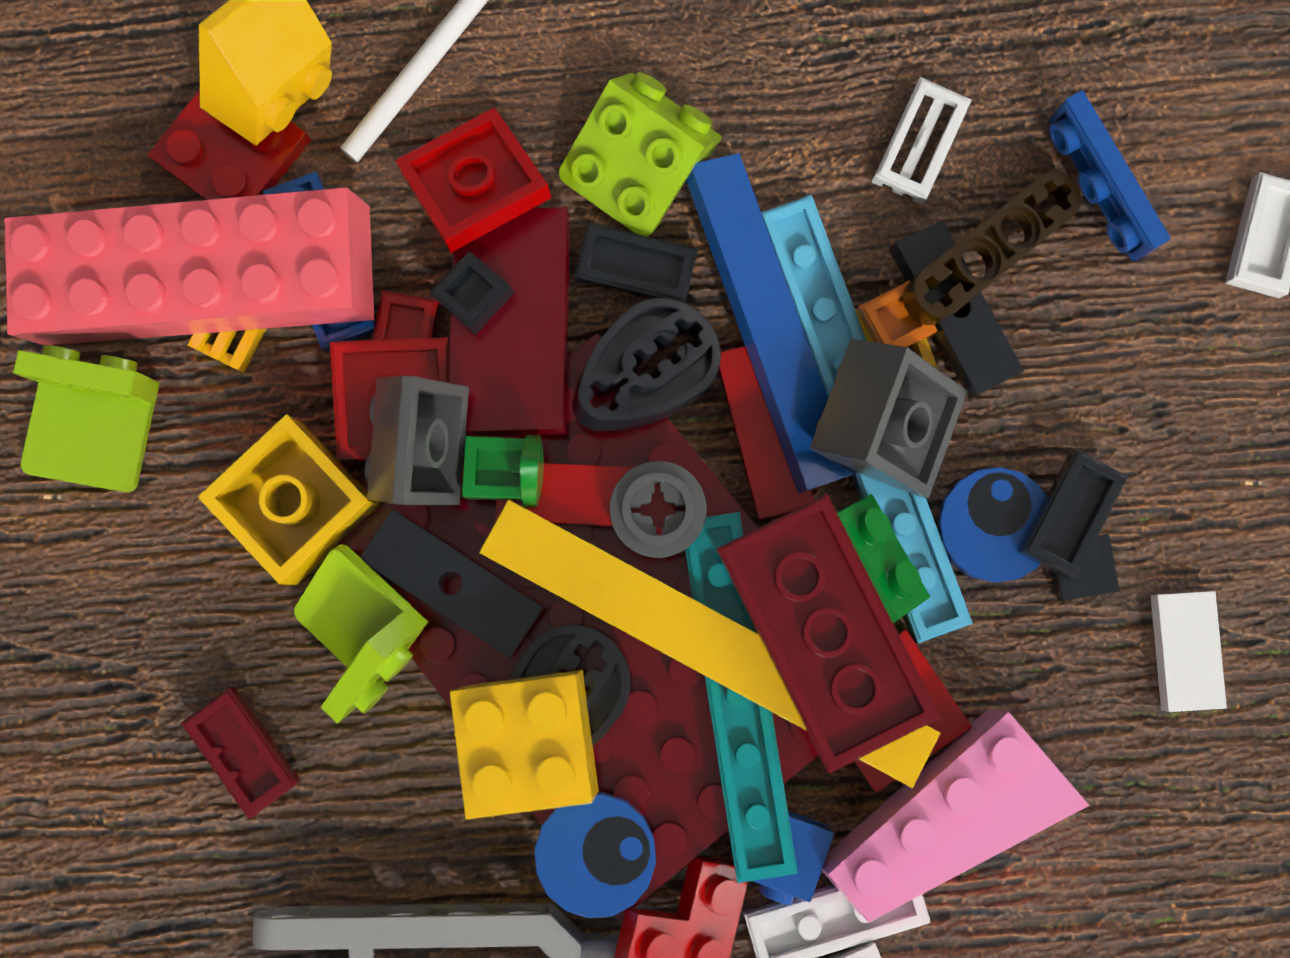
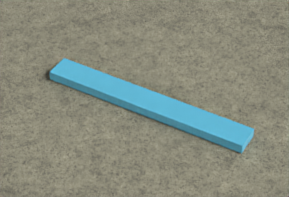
M812 195L766 210L761 212L829 398L838 367L844 358L850 339L866 341L815 202ZM859 473L852 475L861 499L873 494L882 512L888 517L892 530L910 562L918 570L921 581L930 595L929 599L905 615L914 642L921 643L973 624L926 498L916 496Z

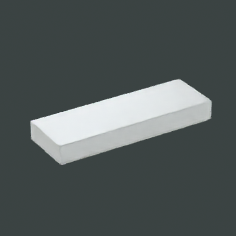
M834 885L815 890L810 903L794 897L792 905L773 902L743 911L756 958H816L931 923L923 895L868 922L851 906Z

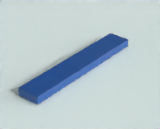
M740 153L698 162L692 169L686 182L798 494L856 474L810 449L817 423L823 414L828 396Z

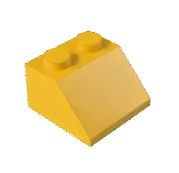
M229 0L199 24L200 108L255 146L272 131H282L290 123L295 111L310 98L313 100L319 98L330 84L332 71L329 67L332 42L307 0Z

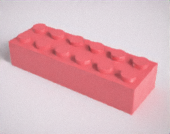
M347 187L5 218L7 335L41 345H62L374 320L370 206Z

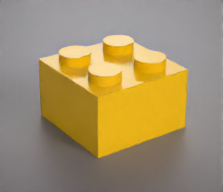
M287 414L198 496L203 504L281 585H298L326 558L328 552L361 521L381 506L378 501L367 499L368 491L337 460L304 423Z
M583 670L466 685L450 691L466 819L588 804L594 801L599 790Z

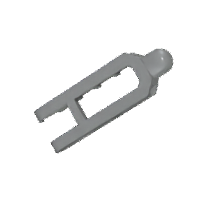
M554 902L283 906L267 908L253 913L252 946L262 950L349 949V958H374V949L538 946L549 958H614L619 935L614 933H582L575 923Z

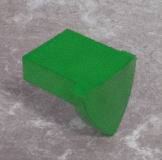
M527 435L525 439L466 436L462 496L465 499L522 501L523 507L536 508L541 496L544 471L541 437L538 435Z

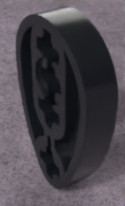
M649 299L630 308L612 324L599 340L580 374L572 400L573 413L578 422L594 431L629 430L663 420L695 402L712 383L720 366V344L711 324L691 306L672 299ZM689 333L693 336L694 341L692 344L685 343L682 345L671 361L665 359L658 363L651 375L646 373L638 377L633 372L636 364L642 366L649 362L656 349L662 351L668 348L677 334L682 336ZM618 389L608 408L600 406L595 409L591 406L590 400L593 395L601 397L604 394L609 395Z
M581 624L556 627L541 634L528 646L509 680L560 673L562 669L569 672L574 671L582 661V657L576 652L577 647L580 644L590 647L596 641L601 643L605 647L601 653V658L607 662V665L603 671L593 667L584 677L585 684L590 687L586 694L592 745L594 746L616 722L627 705L632 686L630 665L619 644L603 631Z

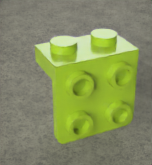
M637 72L636 75L629 73L609 80L559 169V177L563 183L635 234L649 236L656 230L694 166L712 155L723 136L711 129L713 122L703 112L690 105H684L681 108L664 96L666 88L659 81L645 73Z
M43 345L42 354L18 350L13 374L38 382L21 459L23 472L32 476L126 493L135 490L139 482L160 382L136 372L137 362L119 357L101 355L98 365L79 361L81 353L78 351L53 345Z
M343 544L338 545L328 553L294 608V615L297 620L348 668L320 708L337 724L355 708L359 709L363 714L370 710L388 690L389 687L384 682L390 681L410 661L413 654L408 649L428 623L409 602L403 599L355 552Z

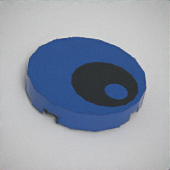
M1002 467L977 470L955 482L941 500L938 512V532L950 563L970 578L992 583L1018 580L1037 569L1040 565L1039 563L1018 553L1047 497L1042 488L1023 473Z
M598 792L592 803L557 807L543 823L535 846L536 873L547 895L565 911L586 918L611 917L633 906L649 887L656 865L654 836L644 815L626 799L606 792Z

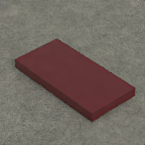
M567 207L532 208L453 252L452 268L470 251L510 285L514 291V295L476 335L451 315L448 383L469 387L465 437L566 434L570 237V214Z
M827 494L716 549L829 774L941 718Z

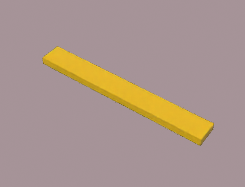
M510 500L507 501L480 550V554L806 730L757 633ZM926 725L860 758V760L913 788L940 732Z

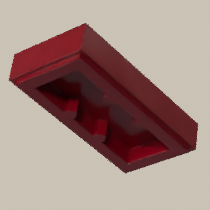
M235 686L227 688L181 722L183 728L248 819L256 816L302 781Z

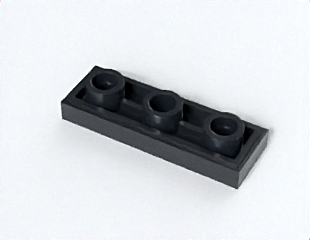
M942 220L896 241L888 249L905 281L908 282L954 246L955 242ZM961 255V262L964 269L970 275H972L966 262L964 261ZM945 278L937 286L929 290L924 297L932 305L954 286ZM982 292L978 293L956 311V316L952 314L944 321L935 325L938 331L934 335L960 384L968 391L967 397L969 400L1024 372Z
M394 509L391 510L360 557L368 566L508 658H512L544 609V607ZM458 573L462 578V588L458 593L449 595L445 591L444 581L448 575Z

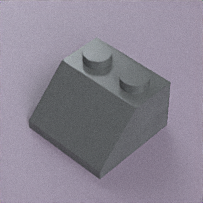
M850 339L844 358L838 367L836 379L823 414L817 423L810 449L845 469L916 496L929 499L968 391L908 347Z
M414 376L377 378L376 393L373 395L370 403V419L373 423L371 453L368 455L365 463V478L368 483L367 499L401 505H460L469 387Z

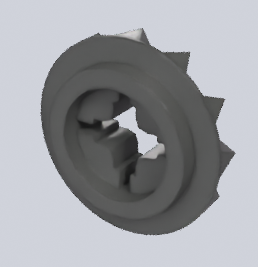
M665 461L646 462L629 470L615 486L610 501V518L617 536L635 553L648 557L664 558L683 552L698 538L706 520V499L696 478L681 466ZM655 484H660V494L664 495L666 504H675V507H685V511H676V514L666 516L665 526H662V535L656 536V527L653 526L651 517L641 516V513H631V509H641V506L651 504L652 494H655Z

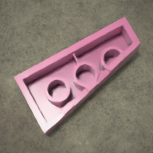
M987 709L971 724L972 728L954 739L923 767L913 788L904 784L827 853L822 868L823 873L842 893L851 906L868 922L1089 806L1009 712Z

